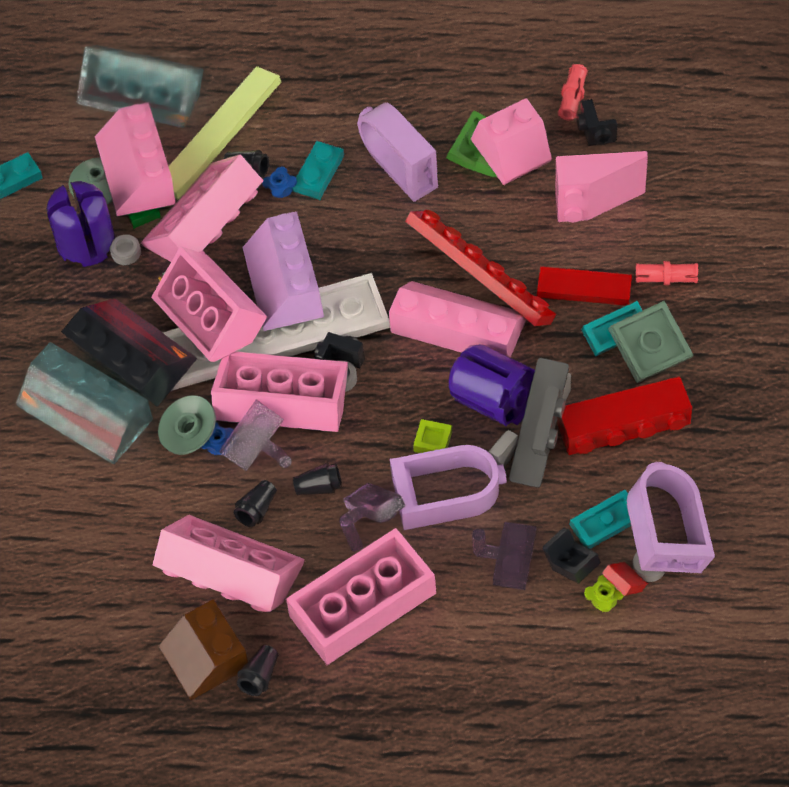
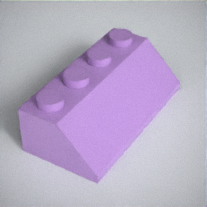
M297 211L267 218L243 246L257 306L267 316L262 325L263 331L324 317L319 288Z

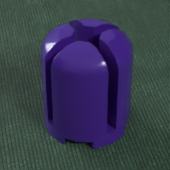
M82 181L70 182L79 214L71 206L64 185L53 192L46 207L57 250L64 261L68 259L72 262L82 263L83 267L96 265L108 257L107 253L110 250L112 241L115 239L106 199L101 190L93 184ZM85 235H89L90 242L86 243Z
M472 345L466 348L461 353V357L456 359L450 370L449 389L454 400L505 426L510 423L518 425L524 418L535 369L485 345Z

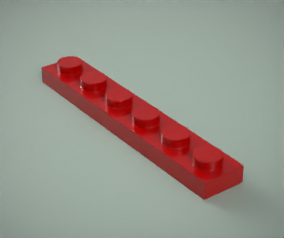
M427 209L410 212L405 222L534 326L551 325L557 314L548 308L549 304L544 299L530 294L526 290L527 287L524 283L510 278L504 273L505 269L500 264L489 261L482 255L483 251L479 247L467 243L461 238L462 235L459 231L439 221L440 217L435 212Z

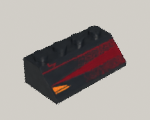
M115 298L80 308L61 331L81 351L156 407L159 406L197 360L193 354Z

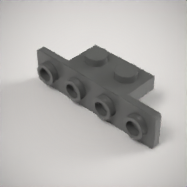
M544 358L537 360L509 480L512 483L535 488L541 487L550 448H555L558 438V430H555L557 417L562 418L565 409L566 399H563L562 396L569 371L567 363Z

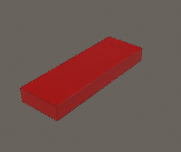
M540 266L537 297L627 306L630 301L632 275Z

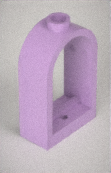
M383 103L374 109L372 107L365 108L358 118V130L363 143L375 161L413 202L437 189L436 150L391 104Z
M460 445L390 459L391 476L404 530L483 514L496 502L499 494V484L507 483L503 464L497 465L489 452L473 445ZM461 467L477 468L490 478L488 486L479 493L423 505H417L411 477Z
M663 462L649 464L627 496V508L641 571L702 573L714 559L715 555L699 489L693 479L683 470ZM646 487L661 488L675 498L681 510L688 544L658 543Z

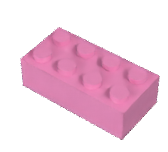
M395 528L286 598L289 616L322 660L328 665L435 595V575L397 528Z

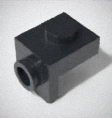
M593 99L581 101V113L576 114L578 130L584 131L587 145H605L615 142L617 140L618 126L616 119L599 121Z
M328 332L324 341L317 344L314 359L345 360L360 369L365 360L363 342L358 341L352 336H341Z
M565 527L543 546V551L552 570L578 584L601 563L598 554L576 543L571 531Z

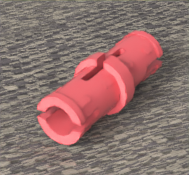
M574 64L569 68L567 83L562 87L561 95L563 98L558 115L563 120L572 121L576 118L579 102L584 98L585 90L583 87L588 70L583 65Z
M664 261L663 264L636 263V283L663 282V285H670V282L698 283V263L670 264V261Z

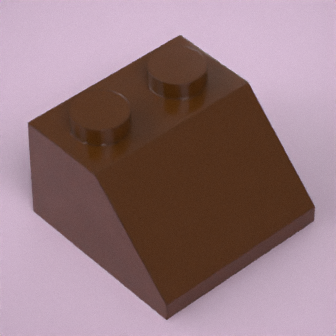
M214 599L183 615L159 645V649L190 700L236 676L248 662L244 647Z

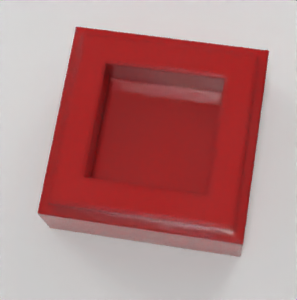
M626 562L609 564L602 573L623 595L640 593L648 584Z

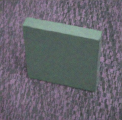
M665 301L621 320L608 328L636 383L642 382L693 357V353Z

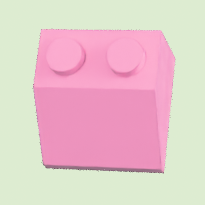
M527 98L480 120L471 137L472 142L503 185L552 160L544 122Z

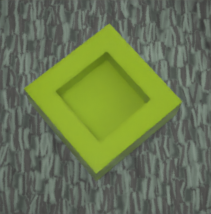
M421 419L413 444L414 452L424 453L448 448L452 435V425Z

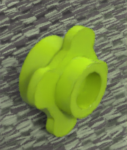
M603 575L598 577L597 582L592 587H587L584 593L585 598L591 600L594 607L602 612L610 611L617 604V600L624 598V595ZM606 591L608 594L602 595L601 593Z

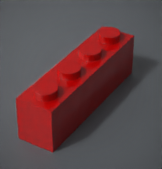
M679 376L565 405L562 418L557 417V424L568 455L576 453L586 454L599 447L607 445L617 446L624 441L638 437L648 438L658 432L682 429L686 425L691 424L692 405Z

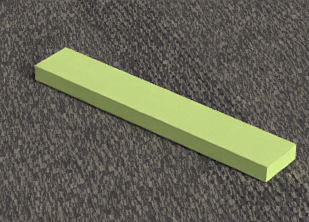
M256 66L168 166L176 199L179 200L279 86L281 83L279 75Z

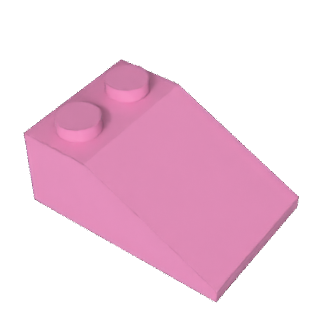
M647 151L557 156L555 195L558 222L573 223L590 220L644 194L646 189Z

